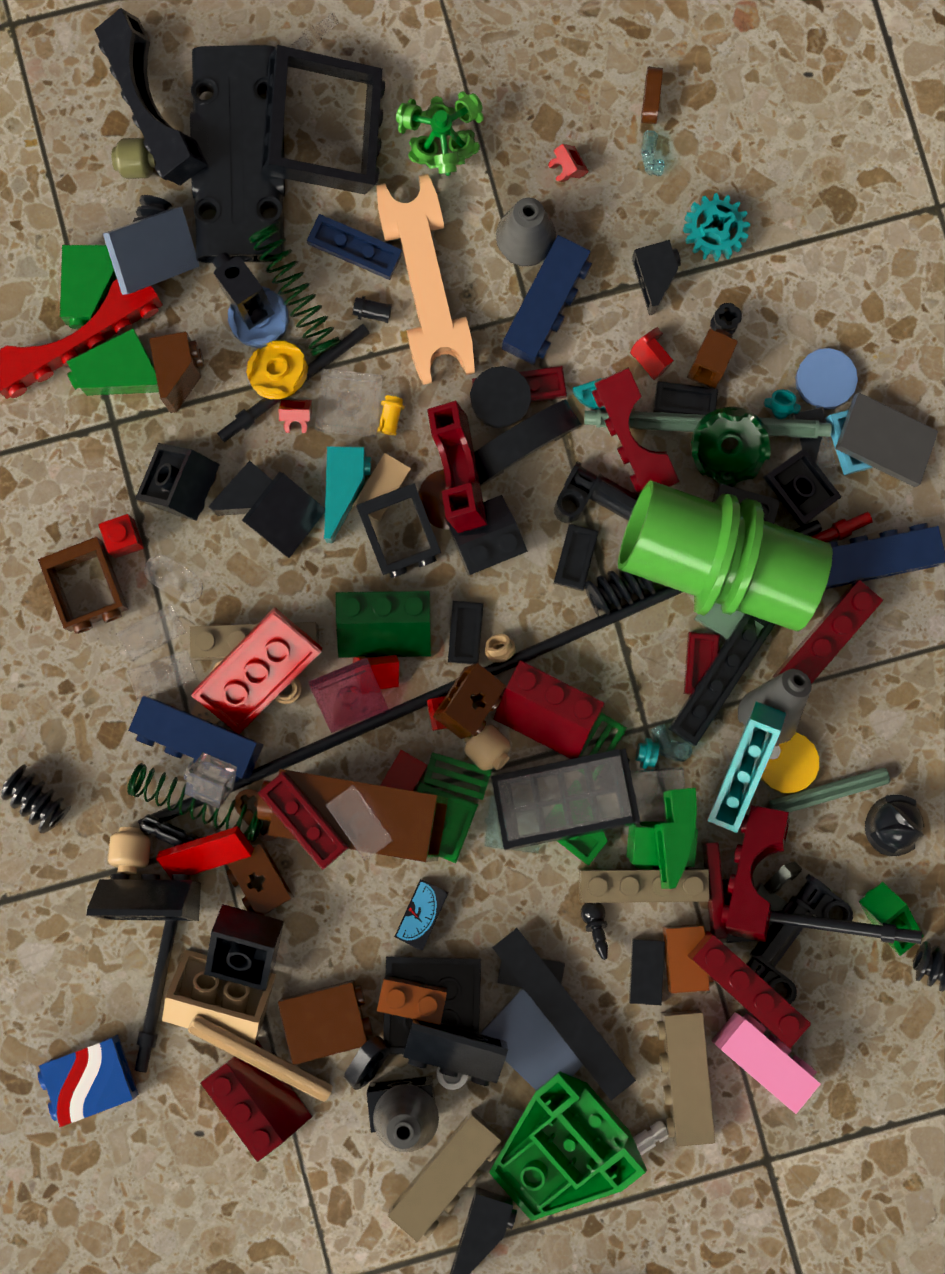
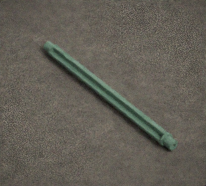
M601 409L585 411L584 425H596L597 428H607L604 420L609 418L606 410ZM631 411L629 428L694 432L697 424L705 415ZM760 418L766 426L768 436L818 439V436H831V423H819V420Z

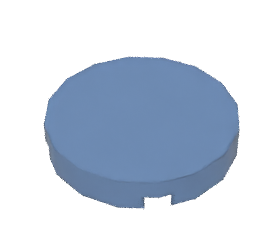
M263 287L275 314L249 330L232 304H230L228 309V323L234 336L243 344L253 348L265 347L271 341H279L285 334L289 324V312L287 306L284 305L283 298L266 287Z
M831 348L818 349L808 354L799 365L795 376L796 389L801 398L808 404L816 406L815 408H822L823 410L835 409L845 404L855 392L858 382L857 369L852 360L843 352Z

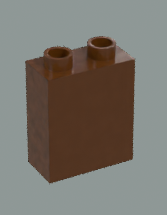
M284 769L279 770V774L282 771L287 773L349 846V849L421 862L438 861L448 798ZM265 780L262 784L261 790L271 781ZM259 796L257 817L261 820L270 821L268 835L296 840Z

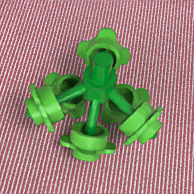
M464 91L458 94L459 100L455 102V108L445 105L439 96L431 99V105L425 111H422L421 107L416 105V100L412 98L409 99L408 103L400 104L396 113L399 133L404 134L406 129L415 131L421 123L431 125L432 132L429 137L420 136L410 139L411 151L408 157L412 162L426 164L429 169L438 168L439 174L445 173L447 176H450L451 172H457L456 165L465 164V159L478 153L480 145L478 142H475V133L472 130L455 132L452 129V122L458 118L464 123H469L473 120L481 123L484 120V116L481 113L483 109L482 103L476 94L467 95ZM450 135L451 138H450V140H449V146H448V144H447V136ZM436 137H439L441 141L442 154L436 155L438 152V146L434 141Z

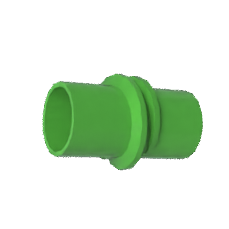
M650 480L644 486L630 515L620 546L618 569L693 595L694 612L705 616L716 603L721 605L722 613L731 615L735 611H739L798 632L813 617L822 599L832 566L833 551L829 543L764 521L762 505L758 501L746 498L739 503L737 496L722 494L714 502Z

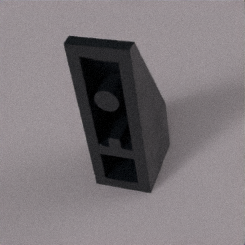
M476 1187L450 1274H470L504 1238L506 1229L513 1228L517 1210L513 1209L512 1198Z

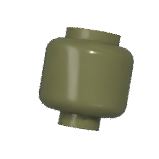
M123 138L117 143L116 147H113L111 154L114 170L119 172L123 178H149L153 174L156 162L143 143L145 138Z

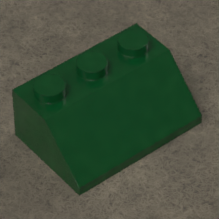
M430 591L336 592L338 658H354L359 656L373 658L397 655V657H431Z

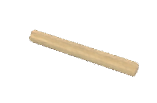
M196 1015L190 1022L188 1027L190 1034L322 1102H325L331 1095L333 1086L330 1083L199 1015Z

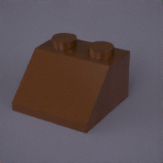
M186 331L149 338L160 399L170 413L177 412L201 378L199 367H204L202 351L200 348L198 349L196 340L191 341Z

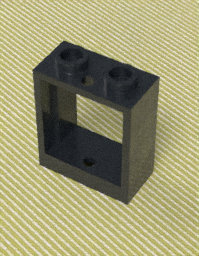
M415 483L356 505L383 575L389 573L390 578H394L407 573L406 567L418 562L419 567H423L437 561L435 555L440 554L441 551ZM411 498L430 548L387 565L368 514Z

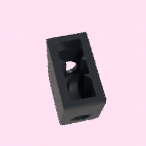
M221 253L214 259L213 264L216 269L213 273L224 294L249 330L275 314L263 287L240 256L232 259L228 253Z

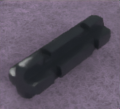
M150 814L144 817L140 825L142 832L149 835L153 833L155 838L173 846L200 838L191 833L187 835L185 830L165 821L159 822V818Z

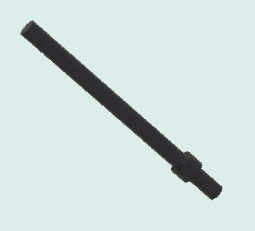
M360 325L344 337L341 342L335 344L308 364L305 382L370 333L365 325ZM264 397L247 411L243 409L235 415V420L217 432L218 436L225 443L242 429L246 431L255 424V419L282 399H268Z
M771 910L769 922L881 938V942L893 944L894 940L921 944L922 931L896 928V924L884 922L882 926Z
M165 921L143 1030L139 1031L136 1043L139 1045L134 1070L138 1072H147L151 1050L156 1046L158 1034L155 1031L178 921Z

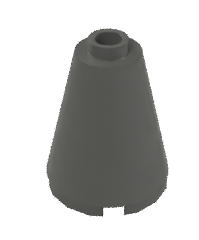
M534 198L519 200L502 217L496 230V241L499 250L510 263L522 267L534 266L544 260L556 239V230L552 220L542 204Z
M790 669L750 691L743 697L738 706L739 723L743 722L744 726H746L756 701L786 713L783 727L775 746L788 742L797 731L812 689L809 677L800 670Z
M412 1084L397 1085L388 1089L378 1100L373 1113V1125L377 1136L387 1147L399 1152H413L426 1146L434 1137L439 1123L438 1108L433 1097L423 1089Z

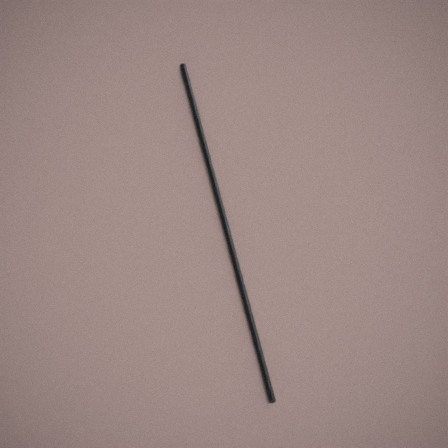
M815 520L793 531L811 536L821 532L822 527L820 522ZM666 586L655 591L654 595L650 593L644 596L643 600L640 598L634 600L633 604H625L621 606L622 609L620 610L616 608L610 611L609 615L605 613L521 650L505 662H494L484 668L496 676L516 667L520 660L523 662L532 660L683 592ZM456 680L253 769L250 779L239 778L238 782L228 780L199 793L194 809L205 804L210 790L213 791L209 802L220 798L223 794L225 796L277 773L280 769H286L428 706L426 700L446 696ZM194 796L183 800L182 812L187 810ZM179 805L172 811H169L167 807L151 815L159 818V822H166L180 816ZM144 818L138 820L139 826Z

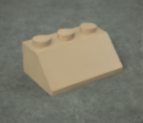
M185 949L165 997L162 1021L188 1028L192 1019L199 1015L255 1044L265 1017L276 974L272 973L266 991L204 975L207 955Z

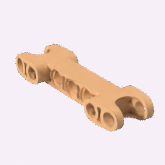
M429 174L419 175V194L409 203L396 201L391 196L385 183L376 185L379 219L385 242L400 239L420 327L406 331L412 359L423 385L432 383L431 365L441 355L449 354L458 359L465 375L475 373L473 342L466 317L451 319L431 236V231L444 229V222L439 199Z

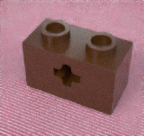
M709 328L687 378L715 389L727 368L738 341L733 339V336L725 330L716 329L714 331Z
M479 663L467 666L463 669L432 717L460 739L477 736L486 725L484 719L488 713L496 709L502 701L500 694L506 685Z
M259 843L253 847L254 850L251 857L229 863L230 869L226 873L235 888L240 886L245 894L242 901L247 911L265 915L294 898L264 843ZM254 873L257 877L264 876L263 890L259 887L253 888L251 886V882L254 881Z

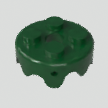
M732 406L713 410L699 421L691 439L692 457L698 471L703 476L712 477L719 485L724 484L734 487L740 481L755 478L765 460H769L771 456L770 440L766 426L758 416L745 408ZM729 437L739 441L737 447L731 450L725 449L721 445L723 440Z

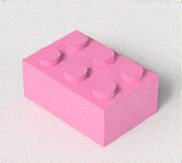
M735 1012L712 1039V1042L797 1114L821 1084L814 1078L817 1072L795 1055L791 1059L788 1055L792 1050L772 1034L768 1038L763 1035L767 1029L747 1013L742 1017Z

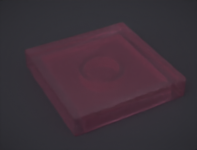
M367 658L308 681L331 733L388 710L387 703Z

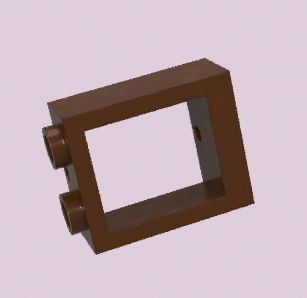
M98 537L38 559L65 630L74 631L75 634L83 633L93 628L92 623L104 620V623L117 620L122 617L121 612L129 610L104 543ZM98 557L115 603L73 618L57 572Z

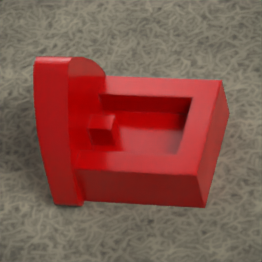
M658 327L637 340L630 351V354L636 358L653 380L660 377L674 361L657 341L663 335Z
M397 655L373 658L359 656L353 658L354 671L361 693L399 687V660Z

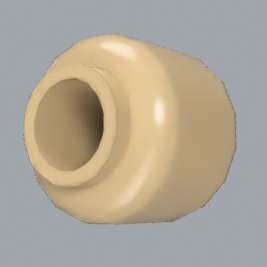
M486 725L477 736L467 737L464 740L466 743V755L481 770L487 771L492 768L499 770L510 759L507 755L511 748L510 741L494 725Z
M119 828V832L112 834L110 837L108 863L117 867V873L136 875L137 869L145 868L149 863L151 839L140 828Z

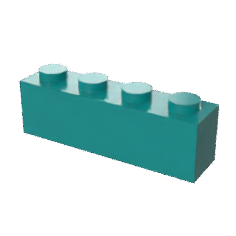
M757 701L755 702L713 802L708 822L733 832H738L781 733L786 716L785 712Z

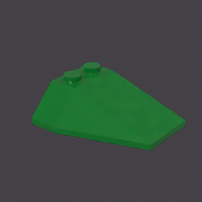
M559 1071L536 1090L489 1173L531 1221L621 1192L645 1174L647 1169L629 1129L591 1086L584 1081Z

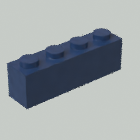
M557 235L503 339L502 350L532 365H535L538 357L545 358L551 346V342L547 341L551 332L557 333L565 318L561 314L565 305L571 306L579 291L575 288L579 278L585 280L592 266V263L588 261L590 250Z
M928 523L917 524L909 527L910 532L898 534V529L888 530L879 533L880 538L868 540L867 535L849 539L850 544L838 546L837 541L829 542L833 555L832 566L825 589L850 585L858 580L864 582L938 567L944 564L945 550L939 526L928 528Z
M146 696L142 697L128 730L137 734L136 740L153 747L156 742L166 746L164 749L165 753L180 759L185 754L194 758L192 764L206 770H210L211 766L222 770L220 776L234 782H238L239 778L250 779L264 745Z

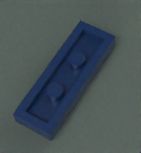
M321 214L318 215L307 238L308 245L388 280H391L403 254L402 250Z

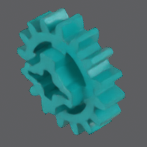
M714 193L712 201H709L706 196H702L701 206L694 202L691 206L692 212H687L684 220L688 223L684 224L683 232L690 233L686 237L685 242L686 244H695L692 250L694 254L699 250L703 251L704 260L707 259L709 254L713 255L715 262H718L721 254L730 259L732 250L738 253L742 248L741 243H745L749 236L745 231H748L750 223L743 222L748 213L747 211H738L741 204L739 201L733 205L730 204L729 195L724 198V201L719 200L718 193ZM703 215L702 220L704 223L697 228V220ZM736 227L735 237L730 240L731 235L729 232Z

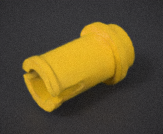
M386 395L385 400L381 401L383 410L377 432L386 435H397L401 410L405 409V406L402 405V398Z

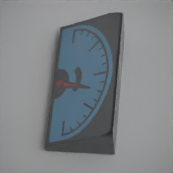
M420 879L394 937L423 951L449 892Z

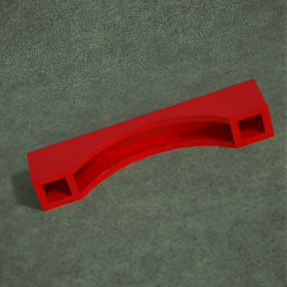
M116 279L112 282L109 293L97 313L73 334L56 342L41 346L17 347L6 345L1 348L0 394L6 399L10 397L17 398L27 391L28 386L35 382L48 380L53 376V371L63 365L65 367L69 366L68 360L105 343L108 338L115 334L121 335L129 331L133 326L132 324L138 320L154 316L159 311L158 308L163 306L153 287L148 286L133 293L122 295L118 280Z

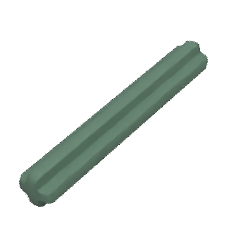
M886 768L876 769L770 800L769 808L790 813L889 784L890 776Z

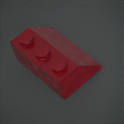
M520 660L505 688L502 701L497 708L493 720L569 759H574L580 756L605 707V703Z
M256 1040L255 1045L263 1048L260 1042ZM235 1056L200 1082L257 1162L285 1142L313 1117L291 1085Z

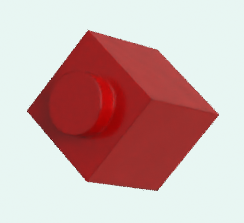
M129 514L98 524L107 552L115 559L144 549L136 522Z

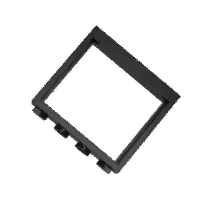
M277 45L269 56L260 174L364 195L374 185H377L380 170L376 167V160L380 154L382 144L381 138H378V130L383 121V109H380V100L385 92V81L382 80L383 68ZM288 67L367 84L361 173L281 157Z

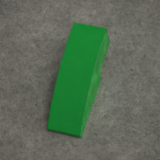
M696 788L675 789L663 792L667 823L654 825L661 889L676 888L685 870L696 828Z

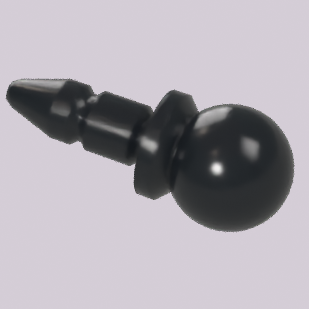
M585 903L581 908V918L587 924L585 927L586 931L592 932L594 943H596V951L605 960L608 957V944L603 930L608 926L607 922L604 921L605 908L601 903Z

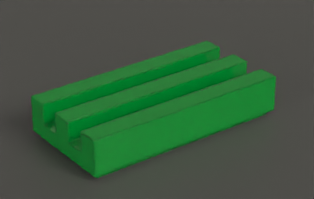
M601 713L579 757L584 753L602 721L606 722L607 726L589 755L598 753L613 727L618 731L606 752L614 750L627 727ZM605 764L597 766L594 772H592L593 781L597 780V776L600 775ZM584 769L577 770L583 775H585Z
M432 752L423 782L483 800L492 770H481L477 765ZM436 760L484 774L483 780L435 766ZM435 772L478 785L480 790L476 792L431 778L432 773Z

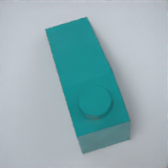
M327 446L324 528L326 543L334 542L354 502L365 485V475H371V457L366 456L364 447Z

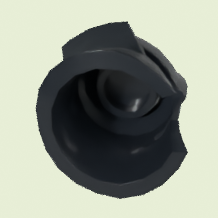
M886 795V797L877 800L870 808L865 821V834L869 843L880 854L901 856L915 849V843L924 835L922 829L925 827L916 800L903 795Z

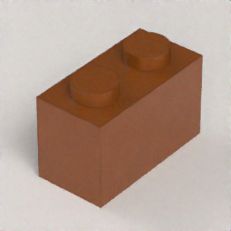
M701 924L662 927L663 941H665L664 953L668 991L670 993L710 991L709 982H714V980L687 956L709 931H705L704 926Z
M385 975L377 1011L440 1025L447 989Z

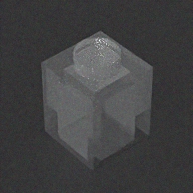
M203 752L195 763L190 762L185 770L184 779L187 780L185 794L219 809L233 790L237 767Z

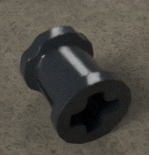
M733 303L721 304L710 321L711 329L714 331L722 329L733 335L742 320L741 310ZM726 316V320L731 321L730 325H726L725 320H720L721 317Z

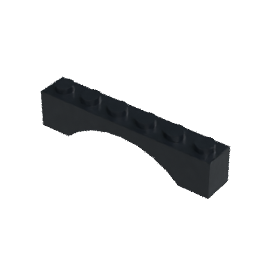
M120 8L94 29L100 41L98 46L109 60L111 65L109 67L110 72L121 86V96L134 114L132 115L133 122L141 130L145 138L143 143L146 149L153 155L157 173L162 179L181 186L208 164L197 141L173 129L163 119L155 106L147 75L150 41L139 18Z

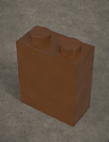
M354 980L281 998L278 1001L293 1065L360 1048L369 1040L368 1037L373 1036L370 1018H363L361 1005L365 1004L362 987H356Z

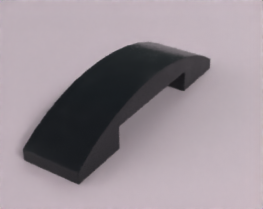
M566 399L525 419L474 452L480 487L504 473V470L553 440H559L582 425Z

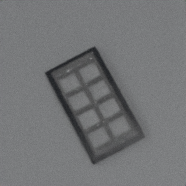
M626 748L491 776L505 851L641 823Z

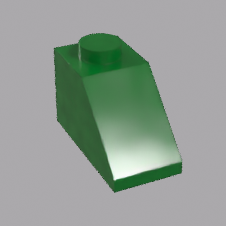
M884 882L869 890L859 901L872 924L883 926L884 922L896 924V928L921 931L908 905ZM895 940L894 944L889 943L899 956H902L916 944Z

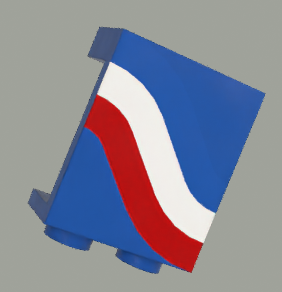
M118 1035L39 1065L38 1080L41 1088L48 1092L51 1101L48 1103L49 1113L54 1121L57 1120L59 1127L129 1102L139 1095Z

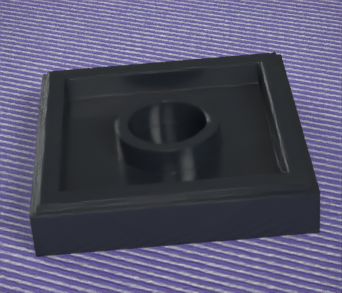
M279 471L242 521L283 555L290 558L325 513V508L288 476Z

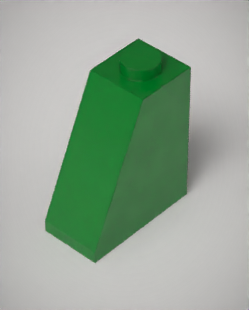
M62 245L60 318L72 329H80L97 313L109 293L112 282L117 279L106 245Z
M134 329L67 361L71 369L67 373L71 384L75 390L80 388L86 396L159 392L155 368Z

